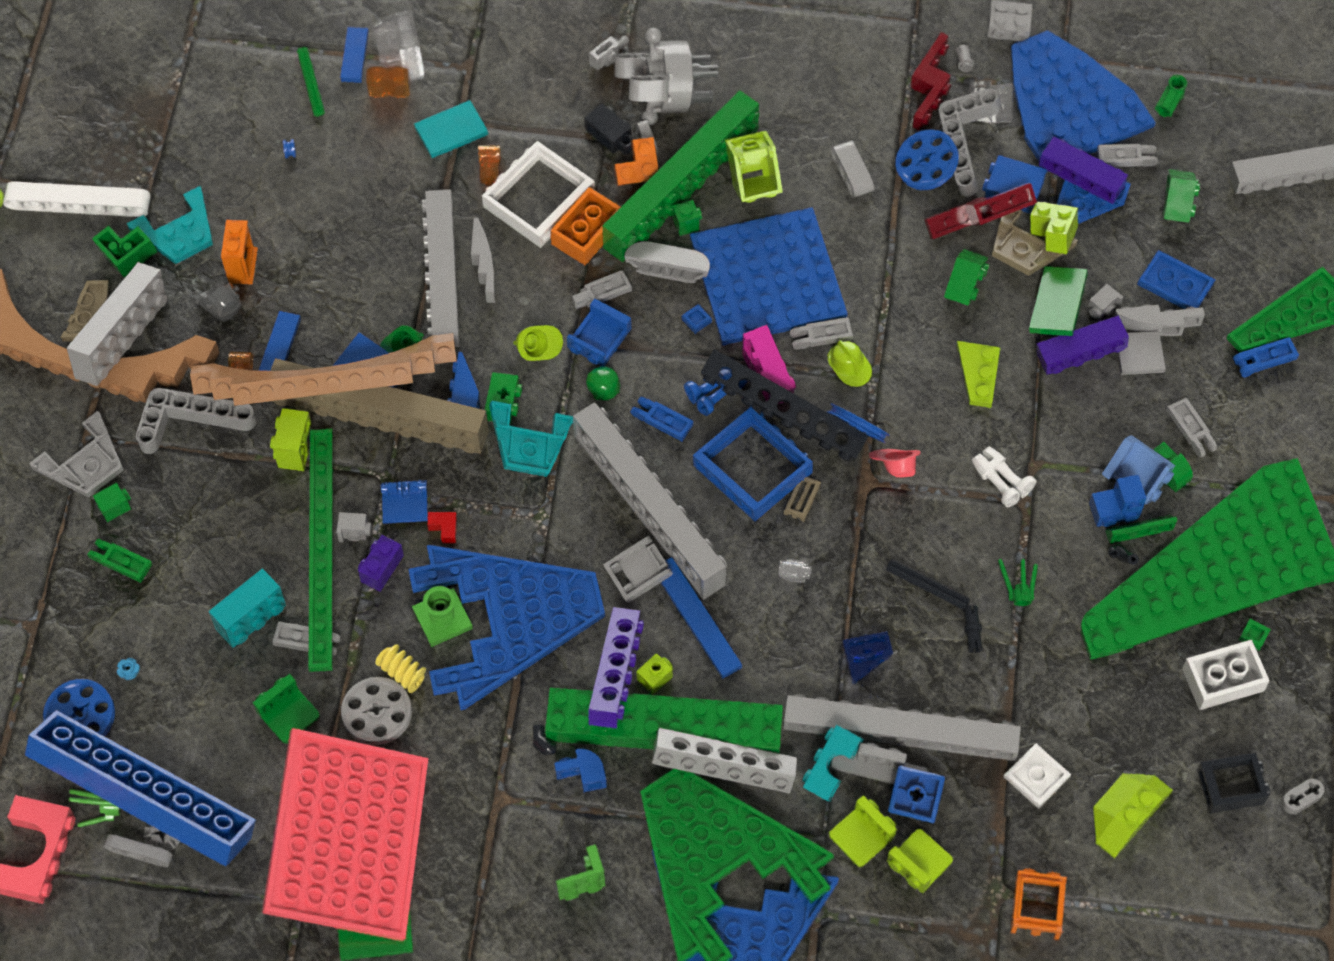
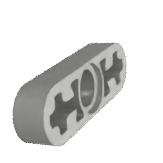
M111 834L108 835L104 844V848L113 853L162 867H168L173 856L172 853L162 848Z

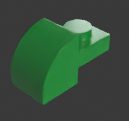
M1162 442L1153 449L1175 465L1172 470L1174 476L1167 484L1175 493L1192 480L1193 472L1191 466L1181 453L1177 455L1165 442Z

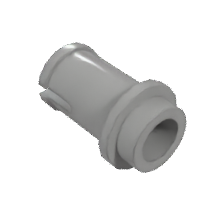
M960 45L959 48H956L959 59L958 68L962 72H969L973 69L974 61L970 57L969 47L967 45Z

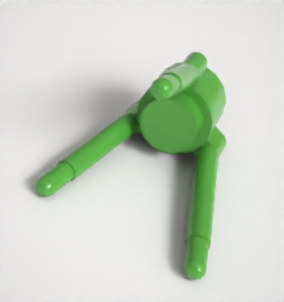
M69 790L71 794L89 797H70V802L100 805V813L105 814L102 817L79 822L77 824L78 827L103 821H114V816H120L121 808L92 792Z

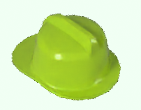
M530 326L518 334L513 344L516 345L518 352L525 360H549L560 353L563 346V337L554 326Z
M840 340L837 345L830 349L828 363L843 383L851 387H860L870 380L872 375L871 365L855 343L850 341L842 342Z

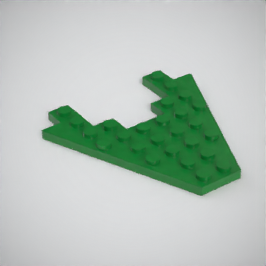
M673 769L640 791L677 961H687L697 953L701 955L704 961H729L733 958L731 952L706 918L724 906L723 901L711 886L747 861L751 863L762 879L782 866L810 903H813L830 891L831 887L818 870L834 859V855L831 852L692 772Z

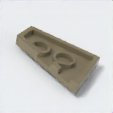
M108 280L86 281L77 301L78 305L73 315L71 314L68 321L69 325L61 336L63 342L73 341L109 298L110 284Z

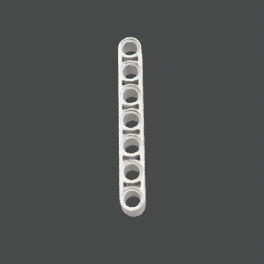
M9 182L6 187L3 204L5 207L13 210L140 217L148 214L151 194L144 189Z

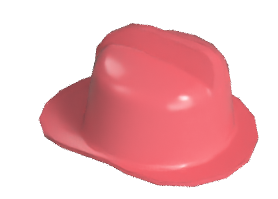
M879 449L870 452L869 457L883 461L886 470L895 477H912L916 473V456L921 452L919 450Z

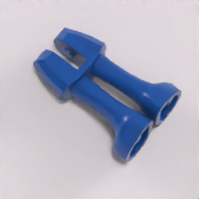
M725 369L720 371L719 376L723 380H728L732 374L729 370ZM743 380L739 382V388L742 389L748 381ZM688 381L684 384V390L692 404L697 403L698 411L705 416L711 414L714 411V405L727 395L722 391L723 387H721L710 396H705L719 386L716 383L714 386L708 383L698 386L693 381Z

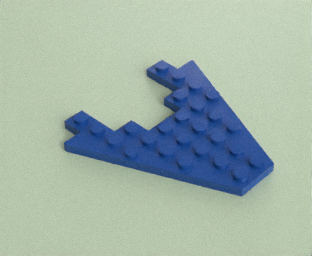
M433 545L427 546L430 565L408 569L413 593L429 590L436 586L444 587L458 584L462 604L485 600L492 637L470 641L474 662L429 671L434 696L457 691L461 711L476 703L605 617L595 572Z
M652 849V855H653L654 864H655V868H656V872H657V876H658V871H657L656 862H655V858H654V853H653V849ZM822 875L831 888L829 892L813 903L808 901L791 878L789 893L765 889L762 912L723 906L707 917L706 920L733 955V958L729 961H788L836 888L839 878ZM718 882L711 886L715 892L717 891ZM697 953L696 955H694L692 958H690V959L687 960V961H704V960H703V958L701 957V955H700L699 953Z

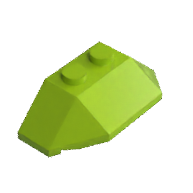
M1122 774L1093 807L1096 844L1115 859L1173 790L1155 775Z

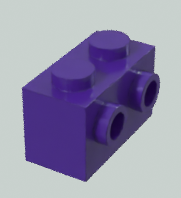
M381 535L378 541H374L370 548V554L366 559H362L358 566L361 582L381 592L404 557L402 545L384 535Z

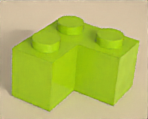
M1037 202L1031 212V235L1046 237V251L1067 254L1078 228V208Z
M282 408L281 415L277 416L275 422V429L277 431L276 435L271 437L270 448L274 451L273 458L276 459L278 468L298 471L305 470L309 454L306 442L311 425L309 412Z

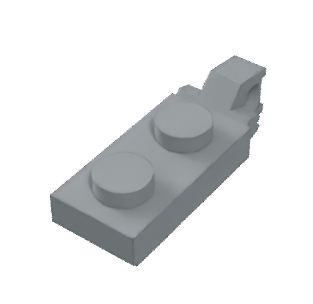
M621 270L584 285L580 293L572 296V303L575 309L585 307L586 305L590 307L594 298L603 303L632 291V286L624 271Z

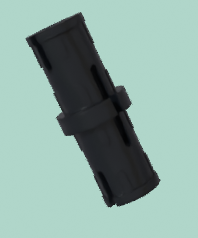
M971 605L964 607L966 621L964 633L967 634L968 652L973 653V649H975V653L983 651L981 642L982 625L979 624L978 606L973 605V610H971Z

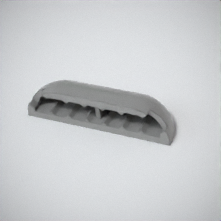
M654 242L635 243L625 253L626 262L634 266L636 272L640 274L686 283H696L698 279L706 278L710 268L708 258L701 252Z

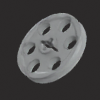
M371 677L358 682L347 692L342 702L341 715L346 730L354 739L368 745H383L396 740L405 732L411 720L412 707L406 690L399 683L385 677ZM371 685H376L379 687V692L375 695H370L366 692L367 688ZM392 692H399L401 694V698L394 702L390 701L388 696ZM357 699L361 701V706L358 709H351L348 706L350 701ZM374 707L379 708L380 711L378 715L374 714ZM398 712L405 715L404 720L399 723L392 720V716ZM361 720L365 723L364 728L358 731L352 728L353 723ZM384 727L387 732L383 737H377L374 735L376 728Z

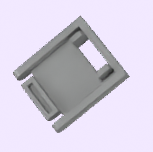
M649 536L603 564L627 603H630L673 574L655 544H651L653 541ZM621 570L624 571L630 581L624 587H622L615 575Z

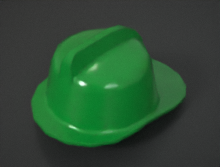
M402 325L385 337L380 347L392 353L422 341L424 334L419 333L410 326Z

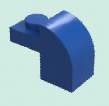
M576 749L575 759L566 757L554 763L557 779L580 775L583 792L607 788L602 761L592 751Z

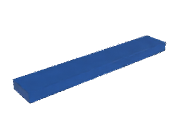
M671 557L665 560L673 574L662 581L661 585L722 679L741 669V662L674 559Z

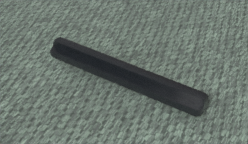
M891 559L887 565L886 570L963 610L970 603L969 597L894 559Z

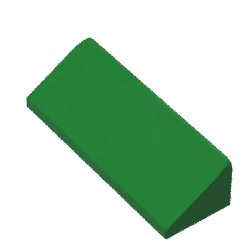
M1165 515L1107 528L1105 532L1109 544L1172 531L1178 519L1176 516Z

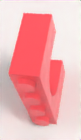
M15 795L8 819L12 825L43 833L46 837V847L42 856L29 866L13 867L0 864V894L43 904L45 898L49 897L51 893V881L53 875H56L59 870V858L61 852L66 850L68 843L67 835L69 830H72L74 827L75 816L70 807Z

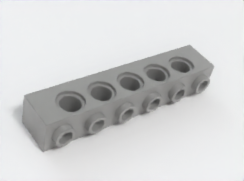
M658 729L654 743L652 764L789 794L796 777V757L667 729Z

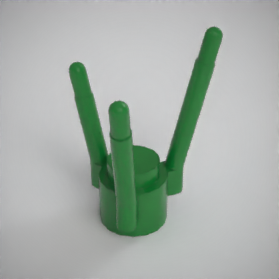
M999 559L998 563L1009 593V600L1013 601L1016 606L1030 605L1034 600L1038 564L1033 566L1029 587L1026 584L1025 559H1021V584L1015 585L1013 590L1003 560Z

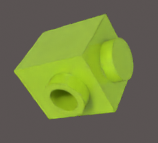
M656 653L636 671L637 681L654 695L673 678V666L665 657L661 658Z

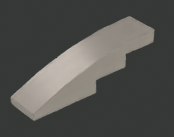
M474 218L471 247L472 265L479 266V284H486V302L495 303V278L492 255L478 218Z

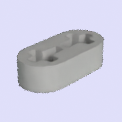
M647 120L636 122L639 139L654 137ZM654 139L656 154H658L657 145Z
M1309 779L1288 791L1282 800L1283 809L1287 813L1297 814L1316 803L1324 793L1323 784L1317 779ZM1309 787L1311 789H1317V792L1315 794L1310 793L1306 796L1305 793L1308 791ZM1300 797V800L1297 803V805H1290L1288 803L1290 801V798L1292 800H1295Z

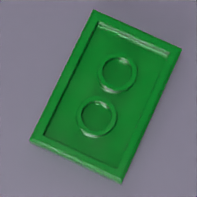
M410 906L406 938L403 941L338 928L340 960L413 953Z

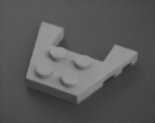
M98 411L82 422L83 427L95 438L93 441L60 466L46 452H43L29 463L30 467L36 472L88 498L123 471V467Z

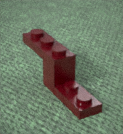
M942 32L911 78L910 88L927 95L914 115L912 128L918 131L921 130L924 124L927 125L932 117L931 113L939 108L942 102L941 98L949 93L952 86L950 84L951 75L937 68L940 61L939 58L941 55L945 56L949 49L947 44L949 35Z
M1026 183L992 197H980L924 220L930 238L936 239L969 225H982L1036 204L1037 200L1031 183Z

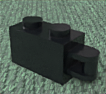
M601 103L584 117L585 130L613 154L620 150L624 155H628L632 151L631 141L635 139L631 136V126L626 120L620 119L612 108H607Z

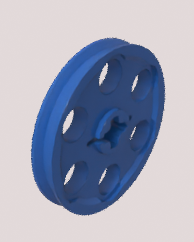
M924 130L917 132L901 145L896 156L897 172L904 183L913 189L930 190L937 188L947 182L954 174L959 161L958 149L953 140L942 131ZM942 138V143L939 146L932 145L935 139ZM915 142H922V146L919 149H912ZM946 153H952L951 159L948 161L942 160ZM928 157L930 161L926 163L924 159ZM906 159H912L911 165L908 167L902 166ZM941 170L942 175L939 178H932L935 171ZM915 174H922L919 181H912V177Z
M831 403L832 408L827 413L884 444L886 443L885 437L890 436L887 432Z
M87 679L71 680L60 685L47 699L43 711L44 721L57 710L88 728L92 724L100 725L98 733L104 737L111 729L115 717V706L106 689L100 684ZM91 687L93 688V694L88 698L82 697L83 689ZM69 693L71 695L70 700L67 703H60L59 697L61 694ZM107 703V711L97 713L96 707L98 704ZM77 710L82 711L83 716L81 718L76 715L75 712Z

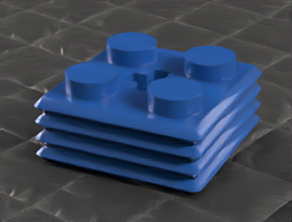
M899 766L888 811L934 823L944 785V776ZM917 787L923 793V798L919 797L917 801H914L910 791H915Z

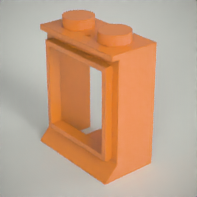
M226 220L221 259L228 282L232 284H253L258 248L253 246L247 226L248 221ZM245 251H247L246 259L244 258Z
M1033 869L1019 870L1015 882L1011 933H1016L1017 928L1030 929L1031 935L1039 936L1042 931L1054 933V939L1059 940L1062 934L1067 877H1062L1059 873L1055 872L1041 874ZM1024 882L1058 887L1056 921L1020 916Z

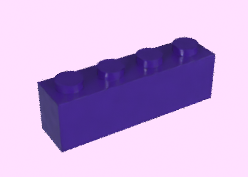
M1053 137L1041 154L1039 162L1040 167L1111 204L1115 202L1125 187L1128 174L1124 173L1121 169L1114 168L1103 160L1097 159L1087 154L1084 150L1077 149L1056 137Z
M1118 315L1074 330L1073 336L1060 335L1037 343V356L1046 375L1051 373L1057 374L1066 368L1078 367L1086 361L1098 360L1107 354L1123 351L1128 347L1129 336Z

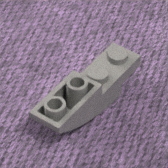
M1145 304L1140 307L1116 309L1114 317L1119 315L1125 329L1133 332L1159 331L1160 336H1181L1184 327L1201 326L1205 313L1203 307H1188L1183 310L1168 309L1160 312L1159 305Z

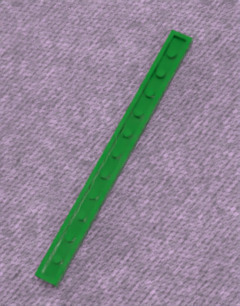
M332 429L310 430L309 672L333 671Z

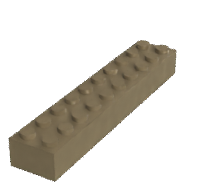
M275 358L270 371L313 369V367ZM389 386L272 401L279 406L288 405L295 407L299 411L308 410L316 412V414L323 417L331 416L343 422L351 421L363 427L371 426L383 432L391 431L399 433L403 437H415L427 443L435 442L447 448H459L467 453L475 452L481 454L489 432L486 410Z

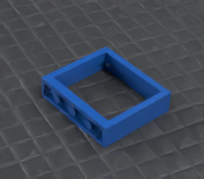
M751 407L693 454L694 467L753 521L758 520L792 491L805 477L813 473V461L808 458V454L802 453L794 441L786 439L777 426L769 424L762 413L759 415ZM749 427L754 428L798 468L759 502L755 501L711 461L712 458Z

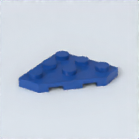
M1065 180L1056 205L1078 208L1079 224L1123 206L1131 183L1126 182L1125 187L1115 202L1111 204Z

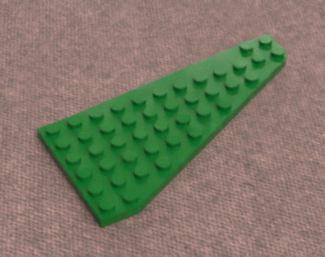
M1298 458L1263 466L1089 610L1083 617L1080 632L1090 660L1131 649L1135 645L1304 588L1334 582V548Z

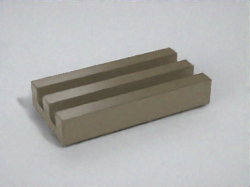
M805 477L804 480L798 483L785 507L784 515L788 516L789 514L792 515V518H800V521L805 522L820 489L821 482ZM803 481L807 482L795 510L791 509ZM811 485H815L803 512H799Z

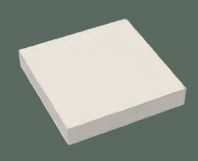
M1037 744L1031 747L1004 774V778L1038 809L1071 776L1066 769Z

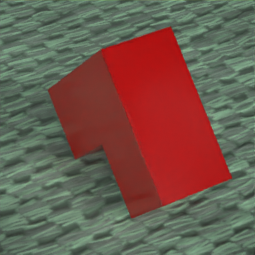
M428 512V530L441 531L442 543H456V512Z

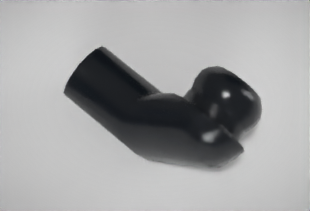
M1114 544V546L1108 549V554L1113 559L1117 557L1121 562L1131 565L1138 563V555L1131 553L1121 544Z
M534 725V748L543 755H554L557 751V746L544 737L545 726Z

